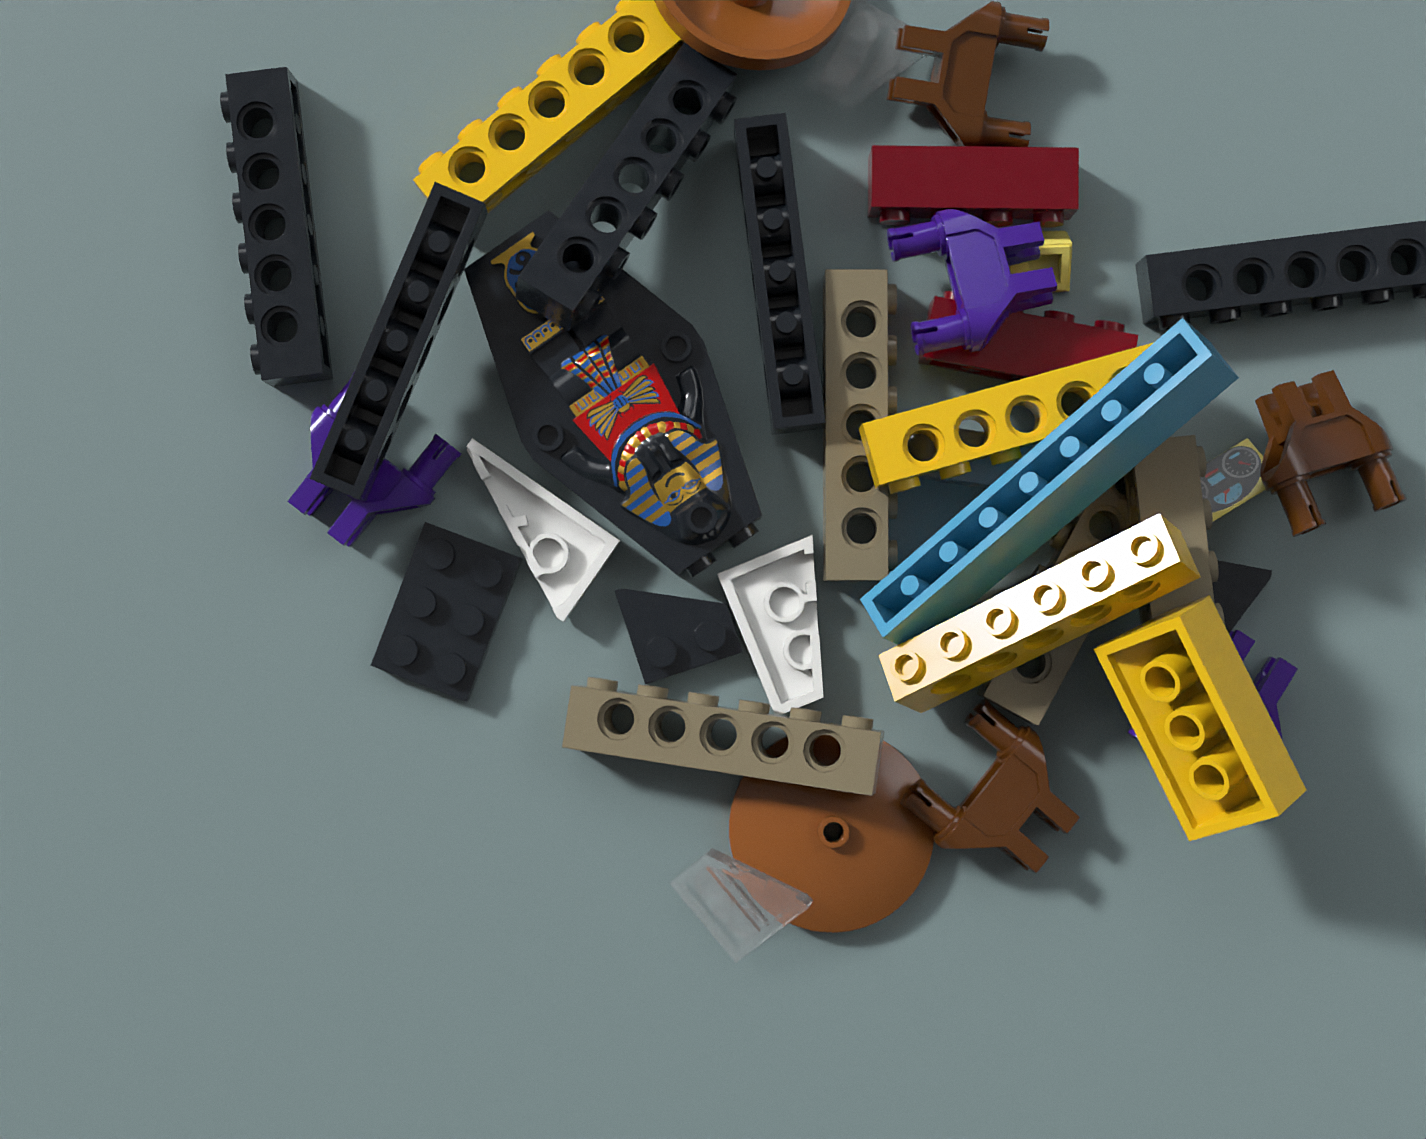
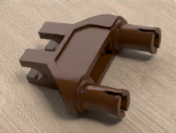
M990 1L946 31L905 25L903 28L898 29L895 50L934 57L931 80L929 82L899 76L895 77V79H890L887 100L926 107L956 146L1028 147L1030 140L1013 138L1009 134L1022 137L1024 135H1031L1030 122L988 116L985 105L995 48L1000 43L1042 52L1048 36L1038 34H1042L1043 31H1049V19L1008 13L1005 7L1001 6L1000 2Z
M1334 370L1317 374L1311 378L1312 383L1300 385L1299 387L1296 386L1295 381L1279 384L1271 389L1273 393L1260 396L1255 400L1269 438L1261 464L1260 477L1266 491H1270L1271 495H1278L1291 526L1293 537L1309 533L1326 525L1307 483L1316 477L1349 468L1352 471H1358L1373 504L1374 512L1393 507L1407 500L1388 460L1392 456L1391 451L1393 447L1387 433L1375 421L1351 406Z
M985 698L973 708L976 712L975 715L971 713L967 715L964 724L971 727L998 750L997 758L961 804L953 807L929 787L922 778L909 788L917 796L905 793L900 804L904 808H908L934 831V842L940 848L970 849L997 847L1026 871L1030 869L1032 872L1037 873L1049 856L1019 831L1021 826L1033 813L1054 831L1058 832L1061 830L1068 834L1080 817L1050 791L1045 755L1038 734L1029 726L1024 727L1022 725L1016 727Z

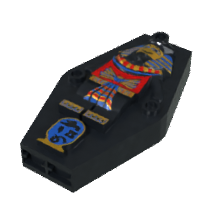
M548 210L464 269L521 443L537 464L673 573L679 576L687 570L691 578H693L717 561L712 552L729 541L732 547L736 548L759 532L754 523L762 517L705 343L690 322L623 269L615 280L608 276L598 289L603 294L592 315L587 320L579 317L569 332L515 299L518 276L559 220L556 215ZM578 261L564 264L568 270L575 273H583L589 270L583 263Z

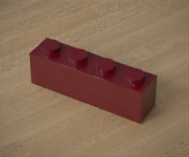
M872 145L868 156V218H880V224L886 226H903L910 224V218H932L933 215H936L937 211L955 209L971 214L995 227L1010 226L1013 224V219L1033 220V223L1040 222L1041 228L1063 226L1064 220H1070L1079 209V148Z
M944 291L943 297L934 296L929 304L926 320L956 315L957 307L952 291ZM1047 310L1044 311V316H1038L1019 311L1009 315L995 336L982 350L969 352V350H964L962 346L933 351L920 355L918 364L1013 382L1135 348L1139 335L1124 332L1125 325L1118 322L1096 320L1094 326L1074 323L1075 316L1066 312Z

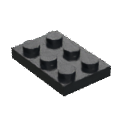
M425 522L370 666L460 700L469 701L523 558Z

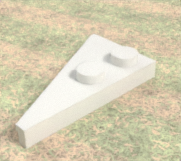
M472 438L466 447L478 474L487 486L509 531L549 600L556 617L565 622L621 541Z

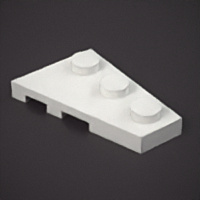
M813 535L717 574L775 715L785 714L791 710V707L799 708L824 698Z

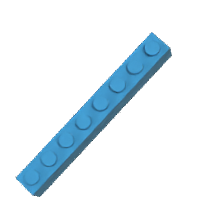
M1180 319L860 599L881 636L899 645L963 613L1239 378L1208 339L1185 319Z

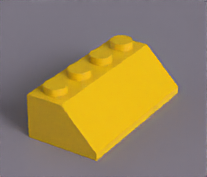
M1210 595L1169 610L1094 648L1189 841L1278 817L1307 791Z

